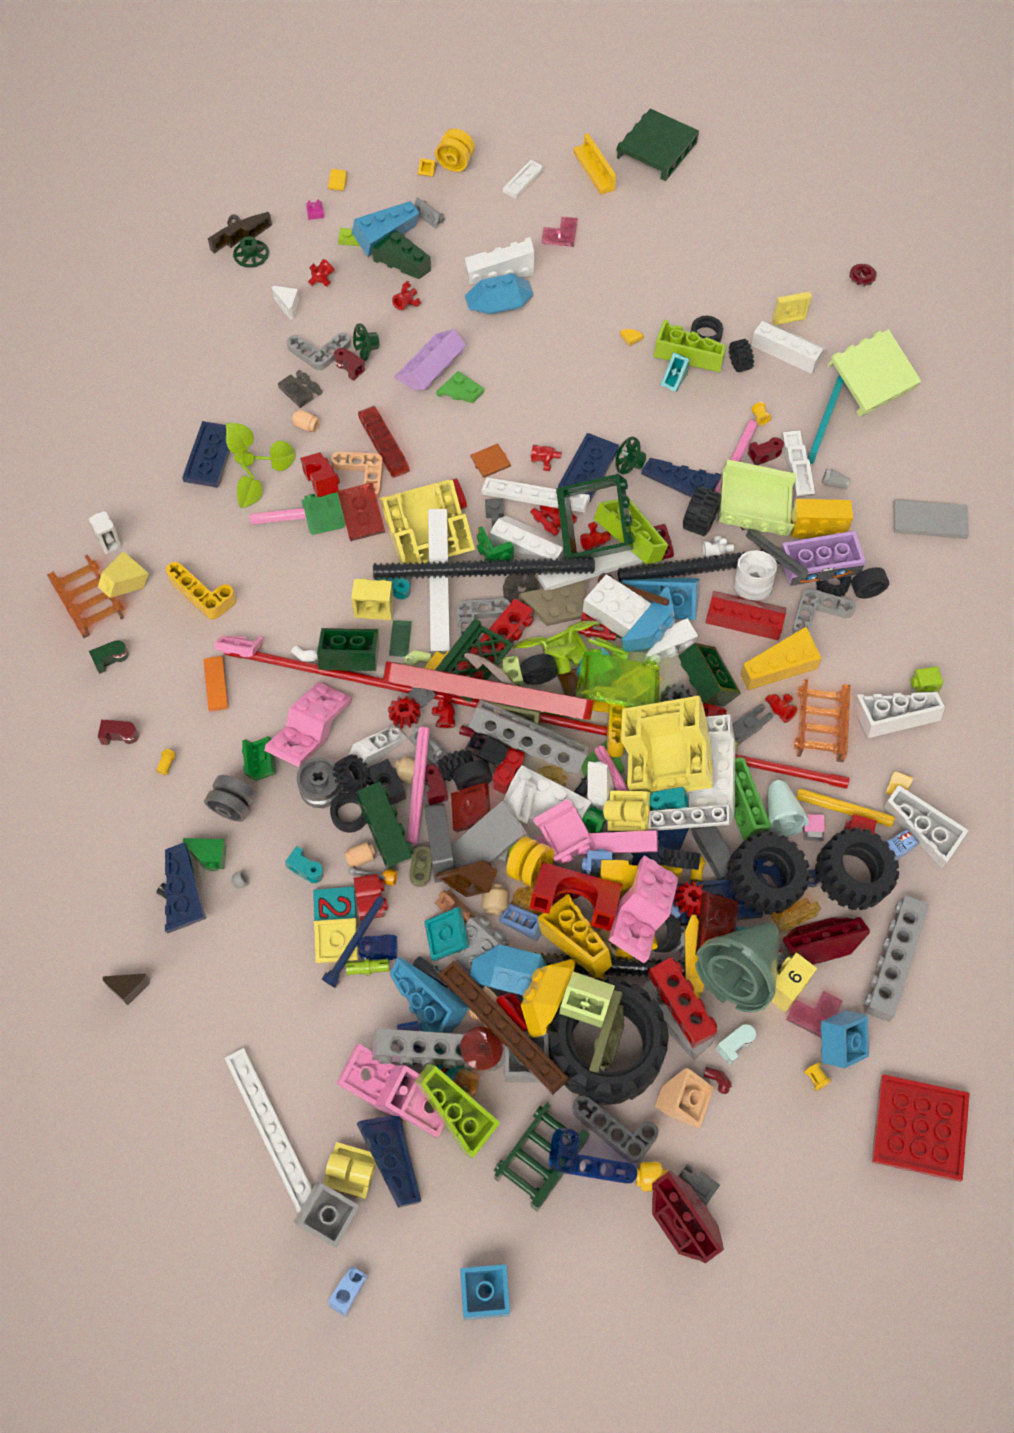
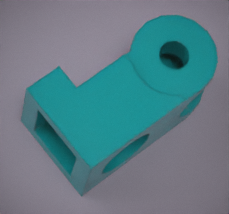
M397 577L393 580L392 578L386 580L392 582L394 597L404 600L410 596V583L407 579H398Z
M684 787L656 791L650 794V806L653 811L689 808V795Z
M298 846L295 847L285 861L287 869L310 883H319L324 877L321 864L316 861L311 862L305 858L303 849Z

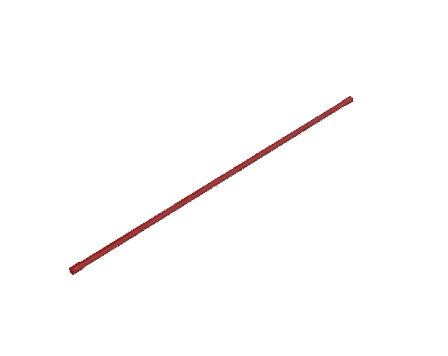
M257 651L250 657H242L237 653H224L226 656L240 659L245 658L407 694L413 690L411 686L383 681V678L345 670H318V664ZM433 691L437 695L433 698L435 700L444 701V695H451V703L476 708L480 699L474 698L470 703L458 695ZM540 712V722L607 736V726ZM735 754V758H744L747 766L751 768L826 783L830 786L847 789L849 785V777L821 773Z

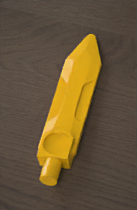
M693 914L685 930V979L692 983L694 987L693 992L698 999L700 998L699 993H703L704 984L697 973L695 963L698 961L696 953L704 944L703 930L696 915Z

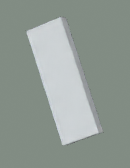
M530 160L505 185L503 192L517 199L544 171V166Z

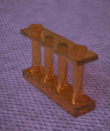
M88 554L84 556L88 565L64 577L60 576L57 578L54 571L47 574L83 639L90 636L87 628L91 624L117 612L120 619L124 618L122 614L124 608L120 600L115 601L114 597L109 598L104 592L78 605L77 603L73 605L71 602L74 600V597L99 584L101 576L97 570H100L95 559L91 561ZM91 571L96 577L71 591H65L63 588L66 586L65 584ZM107 598L111 602L112 606L88 618L84 617L81 619V611Z
M804 679L802 686H798L797 697L800 698L798 738L795 737L794 749H797L796 757H801L803 749L806 748L833 752V754H836V762H844L848 751L851 685L843 684L841 690L837 691V693L807 689L808 680ZM807 697L835 700L838 702V708L834 710L806 706ZM806 714L835 717L838 723L835 727L805 723ZM805 731L833 734L834 737H837V743L828 744L805 741Z

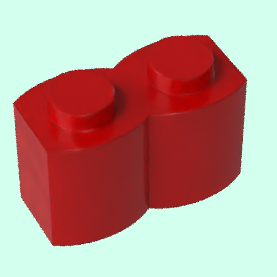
M510 748L506 752L503 763L497 767L493 775L494 790L506 795L514 776L521 765L524 766L523 752L514 748Z
M378 874L353 878L360 921H363L376 898L382 897L381 892L385 891L383 879H378ZM383 898L384 903L374 919L385 917L384 911L388 910L386 898Z

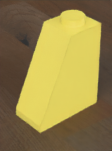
M122 552L102 572L98 588L109 598L144 588L149 573L126 552Z

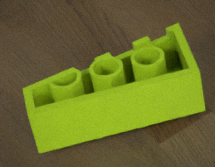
M629 498L630 507H628V510L633 520L631 532L635 536L634 549L630 551L645 564L661 562L668 544ZM618 499L600 502L593 519L618 541L623 543Z

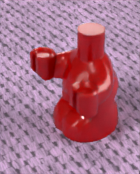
M322 259L318 266L313 263L309 267L312 277L308 283L313 286L318 282L328 287L331 282L327 277L335 269L326 259Z
M409 281L403 283L401 292L392 297V304L398 310L405 309L409 304L415 307L421 304L419 298L413 300L417 290L415 288H412L410 291L408 290L411 287Z
M535 444L532 446L531 462L543 461V471H550V461L553 458L561 459L562 452L555 451V448L551 446Z
M594 521L588 524L590 533H584L580 536V543L585 551L592 550L609 541L611 534L608 531L603 533L597 532L598 524H595Z
M777 694L768 695L765 698V701L770 704L773 713L778 715L784 723L789 722L796 715L798 708L788 705L793 700L790 694H785L783 700Z
M444 695V701L440 700L438 707H433L431 713L433 716L439 715L436 727L450 729L455 727V710L451 703V695Z

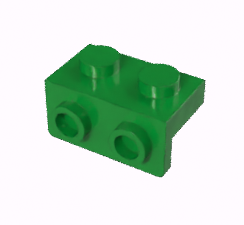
M269 736L254 742H250L247 739L242 740L243 770L246 776L255 781L276 774L275 757L265 751L266 744L272 739Z

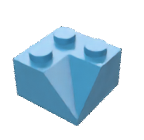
M845 1010L821 1021L822 1063L845 1069L869 1057L868 1015Z
M506 1264L460 1268L464 1320L510 1317Z

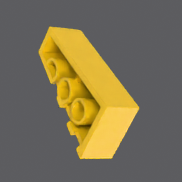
M804 627L744 663L740 675L747 690H752L816 670L822 657L807 627Z
M569 894L551 906L549 914L542 913L537 917L541 934L595 978H598L612 966L609 949L596 931L594 932L589 921L581 914L580 909L573 903Z

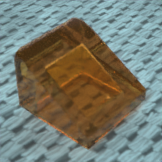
M460 1068L456 1084L468 1095L474 1096L481 1083L480 1076Z

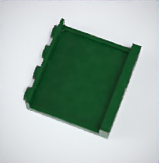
M650 108L646 114L642 115L641 120L635 123L633 129L626 134L625 139L618 143L616 148L617 159H620L623 154L628 155L660 170V179L667 181L697 144L699 130Z

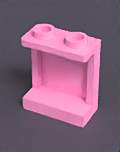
M569 799L533 818L536 826L541 829L549 847L554 849V860L559 864L569 863L573 860V856L578 853L584 854L587 850L590 851L591 846L595 844L574 803Z

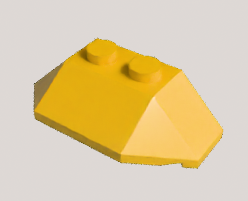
M573 959L541 967L533 972L531 976L532 981L524 992V999L521 1004L528 1033L532 1038L545 1035L548 1025L553 1020L574 972L575 961Z

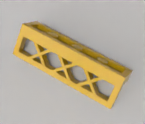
M589 133L584 134L583 145L573 148L574 155L600 195L614 191L616 174Z

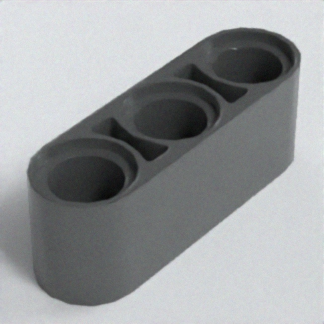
M716 826L691 828L692 835L717 879L725 877L729 872L727 864L732 854Z

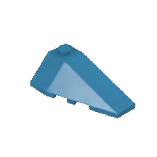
M699 578L622 580L624 584L658 596L665 587L669 588L674 607V618L696 620L699 602Z
M397 958L390 976L400 994L408 1000L410 1004L409 1010L417 1016L420 1022L418 1026L421 1031L451 1033L461 1023L468 1007L455 993L403 958Z

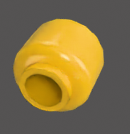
M641 1162L639 1168H635L636 1186H640V1189L644 1192H653L652 1184L667 1173V1169H663L660 1162Z

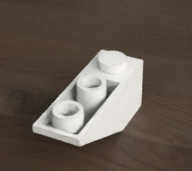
M688 618L675 623L672 628L667 629L660 642L657 641L646 654L645 662H650L653 665L657 664L662 659L674 657L693 643H697L698 635Z
M392 725L353 744L349 755L361 757L363 759L362 763L366 762L367 765L365 767L369 768L405 741L407 736L397 726Z
M588 761V800L592 801V807L603 811L605 802L610 800V791L616 790L608 765L602 762L594 763Z

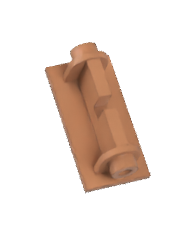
M450 889L447 892L445 890L441 891L438 895L440 898L434 902L444 913L456 907L462 908L464 924L471 917L476 916Z

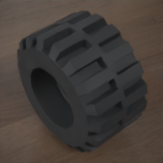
M699 486L687 507L683 519V529L703 537L707 535L717 516L722 499L721 494Z

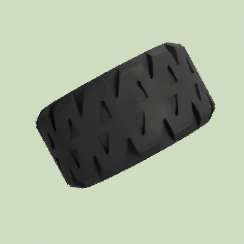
M607 977L606 980L595 978L596 980L614 985V990L623 993L619 1005L623 1006V1016L627 1017L636 1026L641 1035L643 1044L641 1057L633 1065L621 1071H600V1073L589 1071L590 1066L579 1057L572 1041L573 1030L580 1020L559 1014L561 1002L551 1021L548 1045L550 1059L569 1078V1081L564 1085L572 1093L589 1097L596 1104L605 1102V1105L621 1104L628 1099L633 1100L644 1093L658 1076L668 1050L669 1034L667 1022L664 1021L663 1011L654 998L651 1000L648 992L635 983L629 985L624 979Z

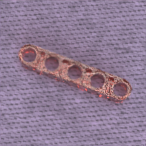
M371 406L359 411V420L378 454L381 455L382 461L391 477L395 478L410 472L407 460L377 408Z

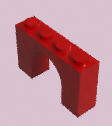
M542 862L529 909L549 914L553 899L557 895L562 893L578 894L586 898L593 906L594 911L590 926L611 931L622 884Z

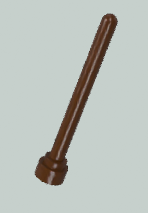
M602 573L599 576L598 583L603 579V577L607 573ZM621 583L644 599L663 606L669 605L667 598Z

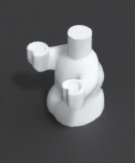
M720 535L713 537L714 543L706 540L702 541L703 557L709 558V556L715 555L719 557L721 554L734 551V545H726L727 540L721 538Z

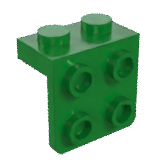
M338 492L322 497H315V494L304 496L305 499L301 502L310 534L315 535L345 527Z
M478 527L476 537L479 544L477 549L479 554L484 556V562L486 560L491 562V560L497 561L499 559L500 561H503V559H506V561L512 559L514 561V547L511 541L493 547L483 527Z

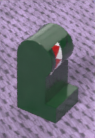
M120 640L112 641L89 650L99 674L106 671V666L115 662H123L129 655L126 645Z

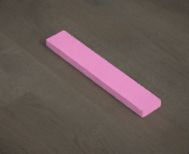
M658 831L589 833L595 843L591 846L590 851L605 849L608 852H612V854L658 852ZM544 835L537 836L538 844L543 843L549 846Z

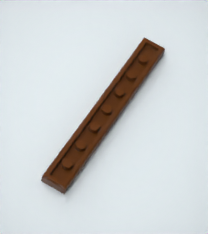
M455 961L451 962L438 974L439 978L552 1095L569 1081V1078Z

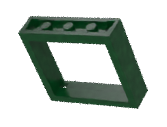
M619 473L556 488L565 559H573V557L576 559L579 557L590 559V557L596 558L634 549L635 536L631 532L633 520L628 510L630 500L626 495L628 484L627 480ZM617 486L624 542L577 553L570 496Z

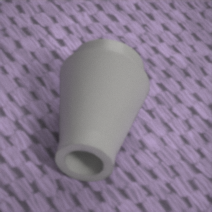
M826 469L822 483H825V486L847 489L850 479L833 469Z

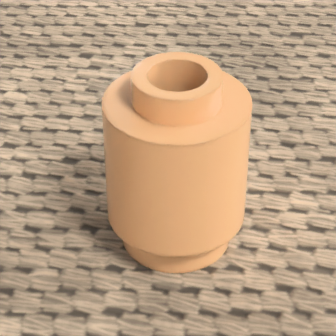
M301 409L298 412L296 411L292 417L294 426L308 432H315L320 424V419L316 415Z
M363 842L349 848L347 852H344L349 867L355 866L356 868L373 861V856L376 853L372 844L368 845L367 842Z

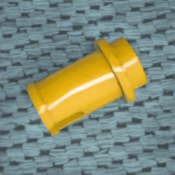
M164 749L161 752L162 756L155 771L162 775H168L171 763L176 759V753L170 749Z
M700 856L699 870L691 869L690 882H702L703 867L706 865L705 858Z

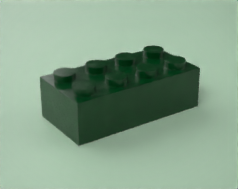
M381 782L358 790L356 798L384 865L388 870L410 861L411 855L414 852L410 842L406 843L404 839L406 833L402 823L398 824L396 820L398 814L394 804H389L388 797L390 795L386 785L382 786Z

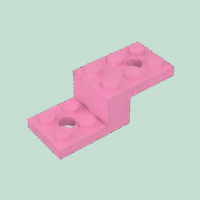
M318 682L289 708L286 727L266 744L265 751L300 767L328 740L332 720L351 703L352 697Z
M644 855L639 862L633 886L619 900L608 941L645 963L650 956L655 931L670 916L678 877Z
M360 1044L355 1045L336 1082L337 1085L389 1116L402 1117L433 1137H439L444 1127V1123L434 1109L430 1113H427L424 1109V1105L428 1100L415 1083V1080L420 1075L419 1073L405 1065L380 1064L378 1061L372 1060V1051ZM364 1068H367L370 1072V1077L366 1081L361 1077V1071Z

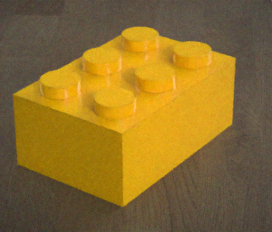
M796 499L791 514V524H794L791 538H815L848 532L853 520L852 501Z

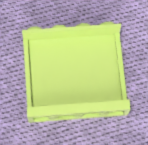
M889 329L884 332L879 331L875 333L871 339H863L857 346L851 345L842 354L840 352L834 354L831 357L832 360L827 365L828 367L835 366L859 404L860 408L856 411L859 417L913 390L921 382Z
M727 459L722 469L720 489L722 499L719 507L718 522L761 532L774 533L780 536H789L794 528V524H791L792 488L796 481V473Z

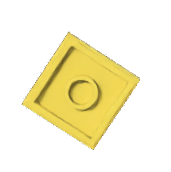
M805 292L777 298L772 319L773 324L779 325L805 320L812 297L811 293Z
M356 918L314 921L316 963L338 961L357 930ZM357 946L348 961H358Z

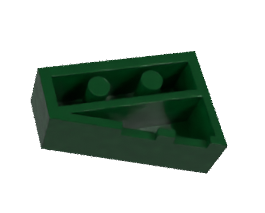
M397 230L372 247L373 261L376 263L382 262L391 269L392 267L401 270V273L417 279H421L431 271L430 256Z

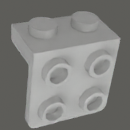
M484 916L471 917L467 921L465 929L469 948L452 954L469 971L471 970L473 959L499 944L508 946L510 943L505 939V934L500 930H495L490 925L491 922Z

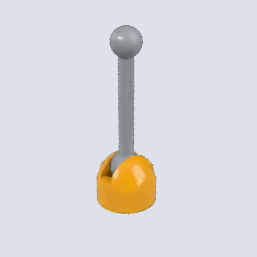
M351 867L348 870L350 875L378 874V877L383 879L384 884L389 886H395L398 877V871L393 869L385 870L382 874L356 870L355 867Z

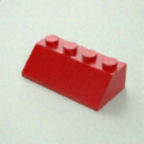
M713 591L705 623L779 641L785 620L786 607Z

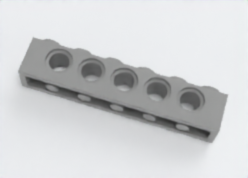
M481 699L468 726L477 733L486 734L495 741H502L514 749L525 751L532 757L541 758L550 765H557L566 772L577 775L589 749V746ZM488 721H494L496 724H490ZM506 729H512L514 732H508ZM524 737H530L532 740H526ZM546 744L550 746V748H545L542 745ZM560 753H567L568 756H563Z
M905 895L902 901H897L894 909L897 915L895 919L892 918L888 928L891 934L890 937H886L882 948L885 949L883 956L880 955L876 965L879 971L877 975L874 974L870 986L873 989L871 994H867L864 1005L867 1006L865 1013L887 1022L894 1018L929 904ZM903 917L910 919L911 924L906 923ZM897 936L904 937L906 942H901ZM891 954H896L900 961L894 960ZM885 972L891 973L894 979L887 978ZM879 991L885 992L888 998H882Z
M377 1028L373 1033L372 1060L378 1061L380 1064L400 1062V1065L408 1066L413 1063H421V1066L424 1067L428 1064L443 1065L444 1068L464 1066V1069L471 1070L477 1067H485V1070L495 1071L505 1063V1045L496 1036ZM391 1044H397L401 1051L395 1052ZM413 1045L419 1046L422 1053H416ZM434 1047H440L443 1055L437 1054ZM456 1048H460L464 1052V1056H459L456 1053ZM477 1049L484 1052V1058L477 1054Z

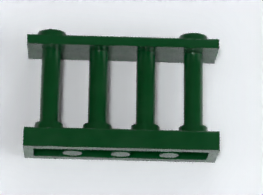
M546 1103L544 1107L541 1105L538 1107L533 1115L535 1119L506 1160H500L493 1170L496 1172L494 1175L496 1181H499L502 1175H504L529 1194L532 1200L530 1207L537 1212L590 1137V1134L582 1129L580 1134L577 1132L573 1133L548 1114L550 1110L549 1103ZM541 1121L569 1140L571 1146L567 1152L564 1150L560 1151L535 1132ZM528 1139H531L556 1158L558 1165L554 1170L551 1168L548 1170L522 1150ZM515 1157L544 1177L545 1183L541 1189L533 1187L508 1168Z

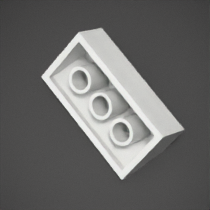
M761 321L754 331L751 346L811 374L827 352V348L768 321Z
M504 516L499 518L489 532L492 546L496 547L511 541L514 547V556L525 561L526 559L532 560L534 558L535 560H538V558H541V560H544V558H547V560L550 558L553 560L555 558L559 560L564 558L563 541L511 517Z
M522 765L511 781L503 800L508 803L522 779L535 784L536 789L528 819L534 824L533 818L567 799L574 803L581 819H583L584 814L591 807L592 801Z

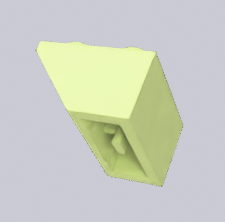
M573 972L559 1014L601 1028L615 986Z

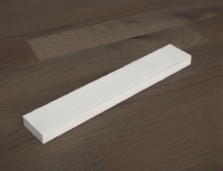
M487 477L481 490L482 495L558 508L556 489ZM579 494L570 496L571 510L585 513L590 495Z
M628 550L594 558L595 571L593 574L590 572L588 574L584 572L582 574H579V572L573 574L571 572L564 575L561 573L558 575L555 573L553 575H550V573L544 575L542 573L538 575V580L544 590H553L599 576L602 573L616 571L618 568L623 569L624 567L636 565L643 561Z

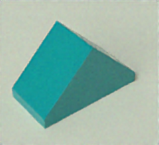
M674 352L660 385L677 392L688 374L690 359Z

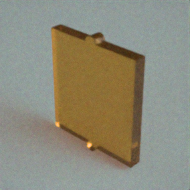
M498 443L470 455L475 468L479 470L483 478L511 467L506 453L502 451Z

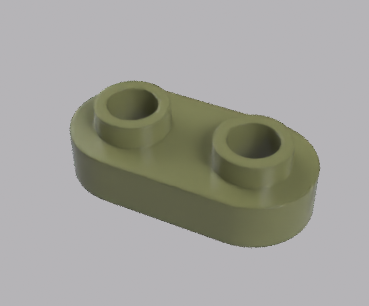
M426 846L417 847L412 854L409 877L411 883L416 887H423L430 880L432 858L431 851ZM425 856L426 860L421 861L419 858ZM422 875L423 879L418 880L416 877Z

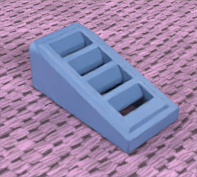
M508 903V909L503 912L499 922L536 941L541 936L537 919L539 915ZM515 912L513 919L510 921V916ZM520 916H523L522 919L520 920L519 924H518V923H517L518 919L520 918ZM529 919L530 922L528 923L527 927H525V924Z

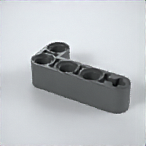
M444 803L424 806L435 883L442 882L435 877L436 873L454 868Z
M581 1095L575 1098L573 1102V1115L630 1163L639 1162L657 1139L659 1130L653 1122H644L632 1134L589 1097ZM584 1104L587 1105V1106H586V1110H585V1109H583V1110H581V1111L578 1110L579 1105H580V1106H582V1105H584ZM593 1110L594 1112L592 1113L590 1119H588L589 1113L591 1114ZM601 1117L605 1120L606 1124L599 1127L595 1125L593 1120ZM644 1129L651 1130L653 1137L650 1139L645 1138L642 1131ZM619 1132L623 1139L615 1141L612 1139L611 1133ZM636 1146L640 1150V1154L633 1156L629 1153L628 1148Z

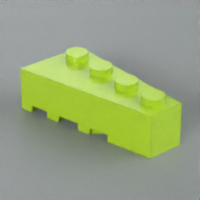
M664 319L656 340L654 357L670 361L675 352L689 358L690 366L720 372L727 346L707 337L703 339L696 332L692 331L689 333L684 331L683 327L679 325L672 326L669 324V321Z
M428 1064L417 1077L415 1083L464 1154L473 1159L500 1122L434 1065Z

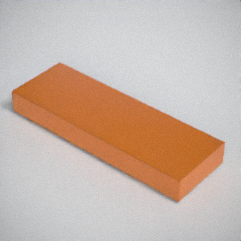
M223 657L204 658L209 712L229 709Z

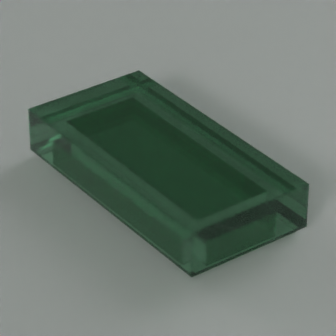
M393 620L389 656L405 657L409 654L412 621Z

